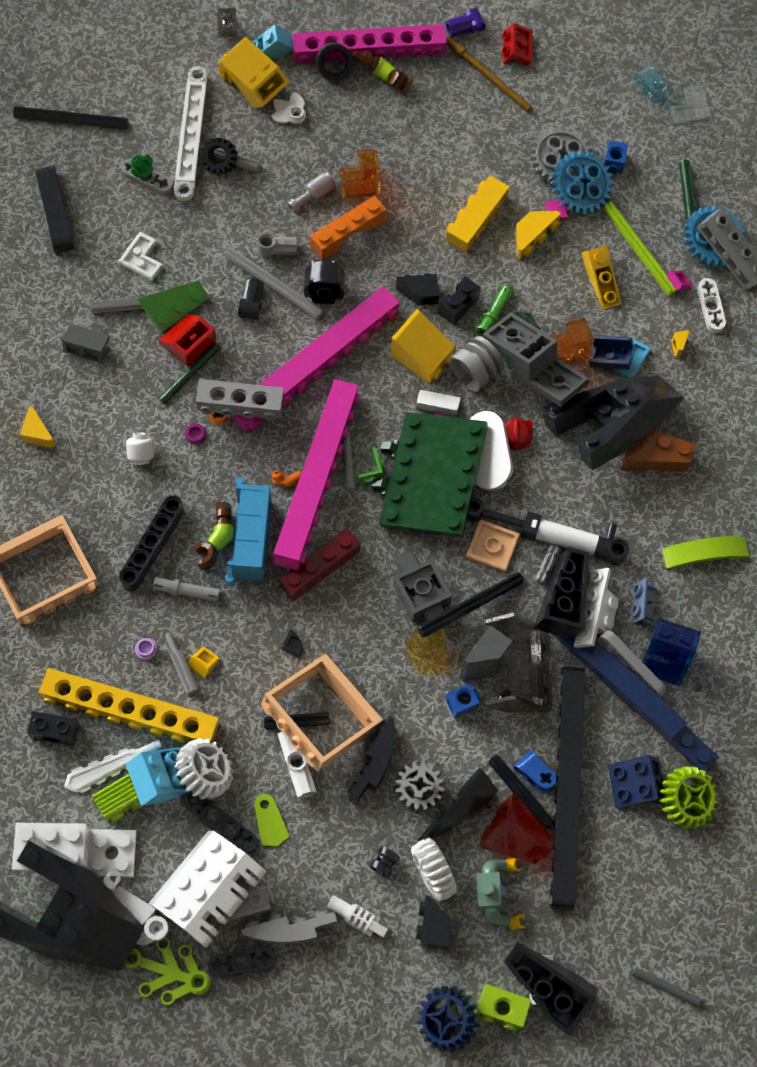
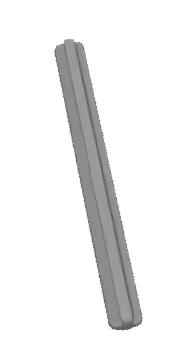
M228 247L225 250V258L253 277L264 282L266 286L314 319L318 320L322 316L323 310L235 249Z

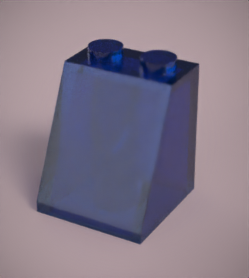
M658 618L649 633L641 661L659 680L680 687L695 655L701 631Z

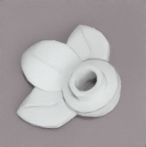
M294 92L289 101L274 99L276 112L271 117L279 123L290 122L292 124H300L304 122L306 112L303 109L305 105L303 98Z

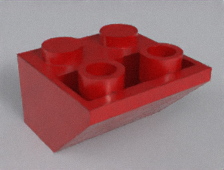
M190 314L183 317L158 340L163 347L187 367L217 341L215 329L200 316Z

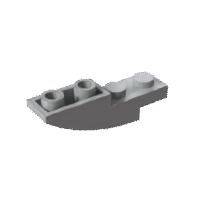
M329 910L316 913L315 918L307 920L306 917H301L293 920V924L289 925L287 916L282 917L279 914L269 917L268 922L259 924V921L248 923L245 925L246 928L241 929L243 937L266 944L292 945L317 940L316 930L336 925L337 919L335 912L329 913Z

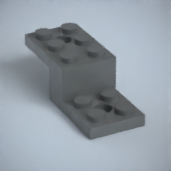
M512 312L483 334V338L487 339L496 349L514 360V377L560 407L589 384L588 377L557 359V340ZM554 382H564V383H563V384H556V383H554Z

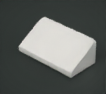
M420 390L416 409L457 417L460 397Z

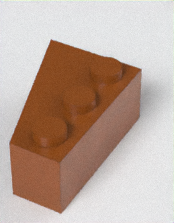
M651 430L647 434L645 441L626 452L621 470L640 469L686 472L692 461L697 444Z

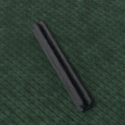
M499 755L493 756L489 760V765L544 830L549 829L554 824V820Z

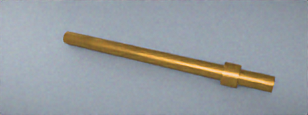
M450 36L446 38L447 45L454 50L458 57H463L526 112L532 108L527 101L473 57L465 46L459 45Z

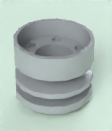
M481 336L473 338L471 342L465 345V350H459L449 360L450 367L459 380L467 374L473 379L466 387L474 392L483 388L489 382V378L492 379L497 376L498 373L504 370L505 366L498 350Z

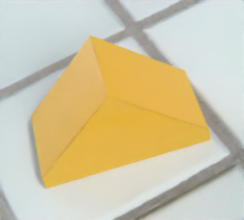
M31 406L28 408L20 433L23 443L48 448L55 447L53 438Z

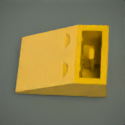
M247 37L242 39L218 61L254 108L265 106L289 83L281 69Z

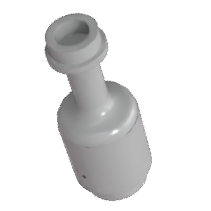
M328 172L325 174L321 173L306 184V192L296 200L291 199L287 203L288 207L295 213L309 199L314 201L320 200L333 190V187L336 185L334 178Z

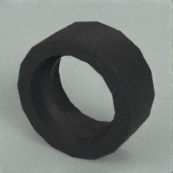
M332 42L324 45L319 50L316 64L318 71L324 78L330 81H339L349 75L352 70L353 59L351 53L344 45ZM338 50L345 56L346 64L341 72L330 73L325 69L323 59L329 51Z

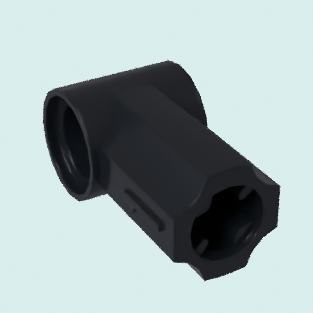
M257 278L247 280L243 299L241 298L239 302V317L259 319L258 312L261 310L264 282Z

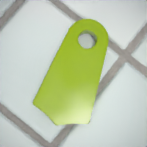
M268 794L259 795L254 802L262 846L278 847L289 838L288 831L273 797ZM262 801H268L269 807L263 809L261 808L260 803Z

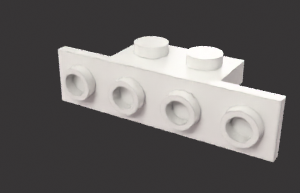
M610 568L591 570L586 594L585 629L575 638V648L594 646L597 633L601 636L607 630L612 632L619 599L607 589L611 574Z

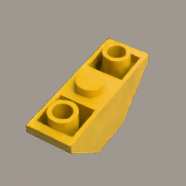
M530 211L517 223L515 239L517 258L519 260L523 258V255L528 257L533 252L534 246L537 243L542 244L547 238V228L554 232L559 227L561 215L559 211Z

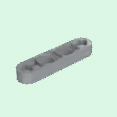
M607 630L598 638V643L627 667L660 698L666 694L667 690L664 684L617 635Z

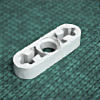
M705 278L700 281L697 291L706 326L710 332L720 333L726 325V319L717 284L714 280ZM704 285H707L708 288H711L709 292L710 296L708 297L707 289L704 288ZM712 302L717 306V309L710 310L706 304ZM714 315H716V322L720 323L719 327H716V324H712Z

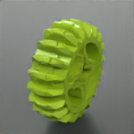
M685 766L673 770V773L667 775L668 780L662 782L665 789L659 791L664 795V798L660 800V802L665 803V807L662 810L669 812L667 818L673 819V824L681 825L682 828H697L698 826L706 825V821L712 820L711 814L717 812L714 805L719 804L715 800V796H718L719 793L714 792L716 784L710 783L712 777L709 775L705 776L706 771L698 770L696 767ZM688 779L692 781L694 785H686L684 781ZM684 810H693L695 813L688 815Z

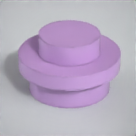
M150 638L139 640L135 646L136 655L142 660L152 659L157 653L156 643Z

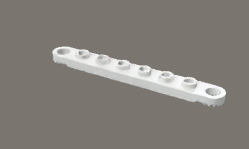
M200 66L192 67L188 72L174 184V194L179 201H189L192 199L195 190L208 82L207 71ZM195 74L203 75L202 78H198V80L197 78H193ZM182 188L189 189L188 193L184 195L179 193V190Z

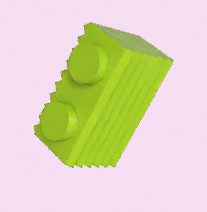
M129 774L92 795L107 823L109 821L113 823L119 821L125 816L124 813L131 808L134 811L142 807Z

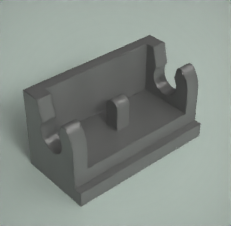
M70 324L62 339L63 352L102 364L109 348L107 344L110 337L101 332Z

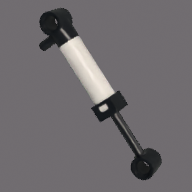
M472 496L470 507H475L478 511H469L468 522H477L482 517L516 526L522 528L521 538L532 541L537 539L567 549L571 547L585 551L591 556L607 560L612 565L622 564L629 552V546L625 540L620 538L614 539L617 529L615 523L609 524L606 537H602L541 519L542 515L529 511L525 520L485 509L481 498ZM618 549L622 554L616 555L612 550Z

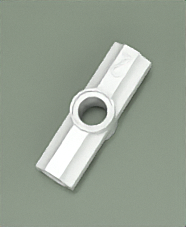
M278 733L297 798L312 796L317 791L305 756L300 750L294 748L291 739L286 733ZM294 759H300L303 761V764L296 768L291 765V762Z

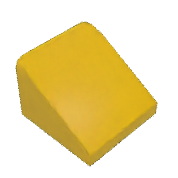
M689 330L674 333L671 343L675 358H680Z
M203 646L190 658L188 665L196 673L206 678L221 658Z

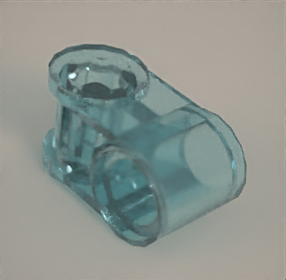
M650 65L634 74L635 83L641 86L640 89L644 91L651 101L662 102L664 100L667 82L654 66Z

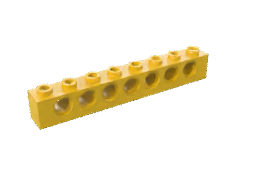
M51 668L47 669L39 690L43 702L47 704H64V708L74 712L81 709L86 711V715L98 718L99 715L105 716L107 721L114 724H119L122 721L128 723V727L132 729H149V733L159 737L166 734L171 736L173 741L183 743L184 740L195 741L199 738L202 740L209 739L210 743H213L220 723L219 718ZM63 688H71L67 695H60V692ZM91 694L92 697L89 701H81L83 695ZM106 700L113 701L112 706L109 708L102 707V704ZM126 707H134V711L131 714L123 713ZM149 712L156 714L153 720H145L144 717ZM171 718L177 720L176 725L172 727L165 725L167 720ZM190 725H197L199 727L195 733L187 732V728Z

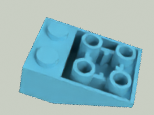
M182 747L142 752L126 764L141 806L158 804L191 792V790L186 791L187 786L180 784L182 779L176 776L179 770L175 768L177 763L175 759Z

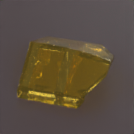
M445 628L439 629L425 638L421 637L416 629L406 642V657L413 665L416 673H447Z

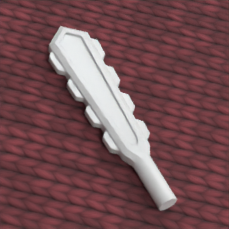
M156 740L139 749L128 750L125 748L120 750L118 755L110 754L105 756L103 761L95 760L90 762L88 767L83 768L80 766L75 768L68 774L64 788L76 794L79 792L85 793L91 790L92 785H100L106 782L107 777L111 776L114 778L121 773V770H128L126 764L140 753L156 751L162 748L159 740Z

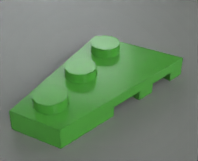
M194 281L140 297L137 300L156 328L163 332L210 297L200 282Z

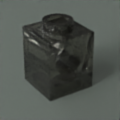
M236 8L217 9L219 38L238 37Z

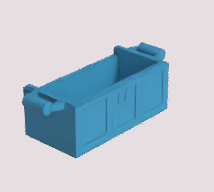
M242 477L236 479L238 505L232 561H228V574L225 576L226 585L229 588L234 587V579L263 581L265 579L272 508L270 486L246 485Z

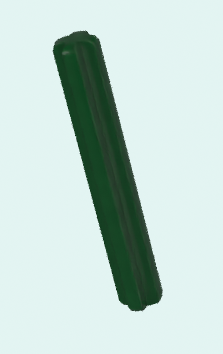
M682 159L679 162L685 219L687 221L697 210L691 164L689 160Z

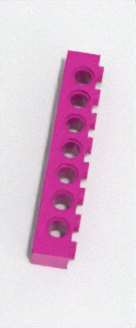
M444 24L293 33L294 61L300 64L316 62L319 50L324 45L332 42L344 45L351 55L354 51L363 55L368 50L373 54V57L377 56L383 59L385 57H395L398 59L404 56L421 57L431 54L433 56H440L441 54H446L447 45ZM338 50L329 51L323 59V63L334 60L339 62L346 61L343 53Z

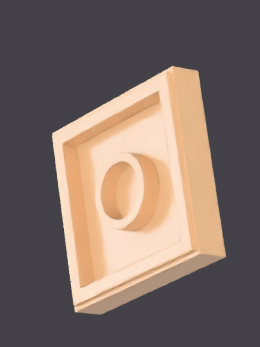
M480 519L465 558L506 573L520 534Z

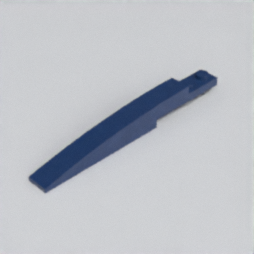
M554 635L634 713L637 712L698 770L706 771L719 758L686 726L687 722L598 642L595 641L594 646L575 648V638L569 639Z

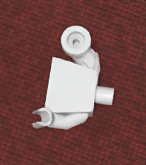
M110 872L104 878V884L112 890L118 900L144 926V931L136 944L147 945L154 941L163 940L169 931L166 920L156 916L158 913L156 908L119 886L116 889V886L121 881V877L118 876L115 882H112L110 880Z

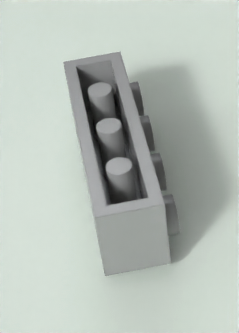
M723 208L715 211L697 228L741 286L745 289L751 288L757 284V253L755 248L747 241L741 229L734 224L730 215Z

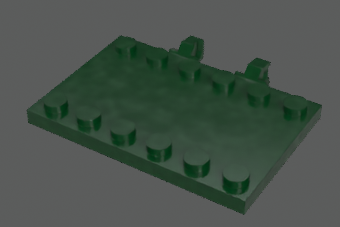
M406 412L400 439L394 440V443L382 441L380 448L382 454L385 452L390 453L394 459L391 475L386 480L381 479L379 481L373 478L371 484L373 491L381 492L382 496H385L379 526L381 528L463 538L488 422Z

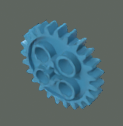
M583 150L578 152V154L576 151H573L571 156L566 154L564 159L561 158L558 161L559 165L553 168L556 172L551 174L555 180L550 182V184L556 186L552 192L558 193L555 200L561 199L560 206L566 204V211L573 208L574 215L579 210L581 216L586 214V211L589 215L594 211L597 212L601 209L600 207L606 205L605 201L611 198L608 194L613 192V189L609 186L614 182L608 179L613 174L606 172L609 166L603 167L602 165L605 160L597 161L598 155L592 158L591 151L586 153V155ZM570 169L575 172V177L570 174ZM588 170L593 172L594 177L589 175ZM570 189L576 192V196L571 194ZM589 189L593 190L594 197L590 195Z
M708 205L705 209L701 207L697 212L695 211L686 221L687 224L683 228L686 231L682 236L687 239L683 243L690 246L686 250L687 252H694L691 258L698 257L697 263L703 260L705 261V267L711 263L713 269L717 265L723 268L725 266L724 262L711 246L709 250L706 249L709 243L697 228L706 218L718 210L717 205L712 210ZM735 216L733 218L731 217V220L734 222V224L738 228H740L743 223L736 222L738 216Z

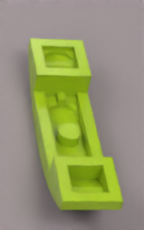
M740 536L698 539L662 549L666 569L686 567L688 564L750 557L745 537Z

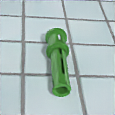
M503 284L489 311L482 315L480 325H477L474 329L477 336L483 337L487 330L499 322L500 314L514 293V288L511 285L506 289L507 284Z

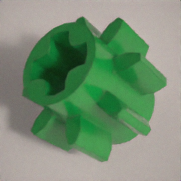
M139 153L129 163L132 166L130 172L136 178L139 176L146 178L154 170L152 166L154 160L148 154L141 155Z

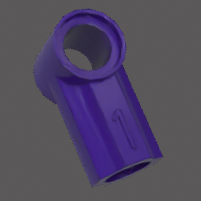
M471 8L463 16L452 18L445 22L447 32L451 37L467 32L474 34L475 31H483L486 27L482 15L477 8Z

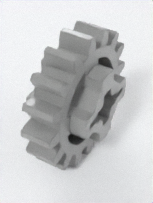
M422 761L421 766H417L416 762H413L411 769L407 765L404 766L405 773L399 772L398 777L401 780H396L395 785L400 787L396 789L395 793L402 795L399 798V802L406 801L407 809L413 805L415 812L418 811L419 807H422L424 812L427 811V805L434 808V800L440 801L442 798L438 793L444 792V788L439 786L444 783V779L437 778L440 775V771L433 772L432 764L426 768L424 761ZM418 773L414 778H408L410 775ZM426 774H427L429 777H431V779L433 780V782H430V781L427 779ZM418 782H422L423 787L421 791L417 790V786H415ZM405 789L413 794L414 799L408 796ZM426 794H432L428 799L422 800V797Z

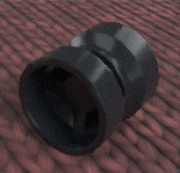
M381 846L377 852V858L372 860L369 867L373 871L378 869L383 873V877L389 878L393 865L398 863L400 857L392 850Z

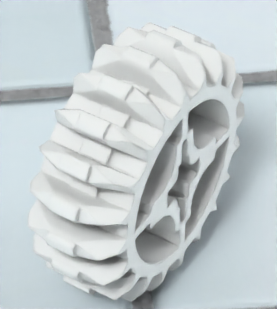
M199 738L188 742L182 747L175 759L177 761L175 768L179 770L176 776L182 779L180 784L187 786L186 791L191 790L193 797L199 795L201 799L208 798L210 800L217 796L219 797L229 789L230 783L234 779L232 774L235 770L230 767L233 762L227 759L229 754H224L222 751L223 747L218 748L216 742L210 743L209 739L202 740Z
M430 838L417 842L412 847V855L430 894L437 901L452 897L457 891V885L442 851H440L435 841Z

